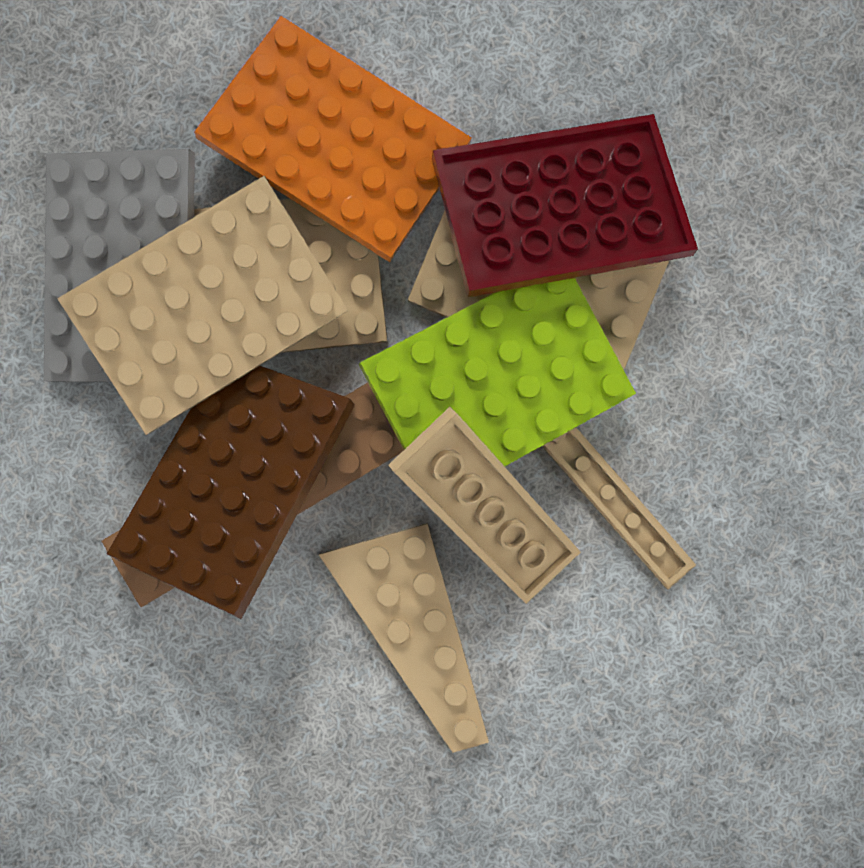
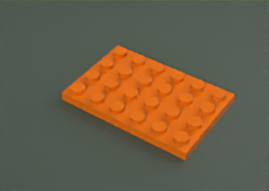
M283 16L279 17L194 131L196 139L258 179L265 176L271 187L388 262H391L439 191L432 161L433 150L468 145L472 139L469 135Z

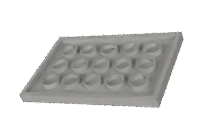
M190 149L46 154L43 381L111 382L57 298L194 218L195 152Z

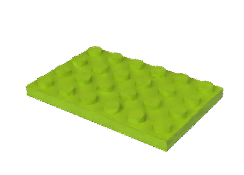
M575 278L495 292L358 364L404 450L451 407L504 467L636 394Z

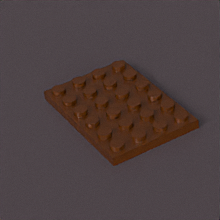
M263 366L250 371L190 408L109 548L107 555L242 620L355 404L350 398Z

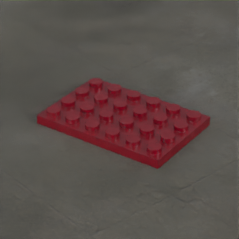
M654 114L433 150L432 161L467 297L691 257L698 250Z

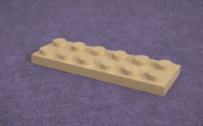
M451 407L439 416L388 465L526 604L581 553Z

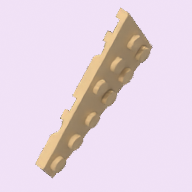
M428 523L320 553V558L452 753L489 743Z

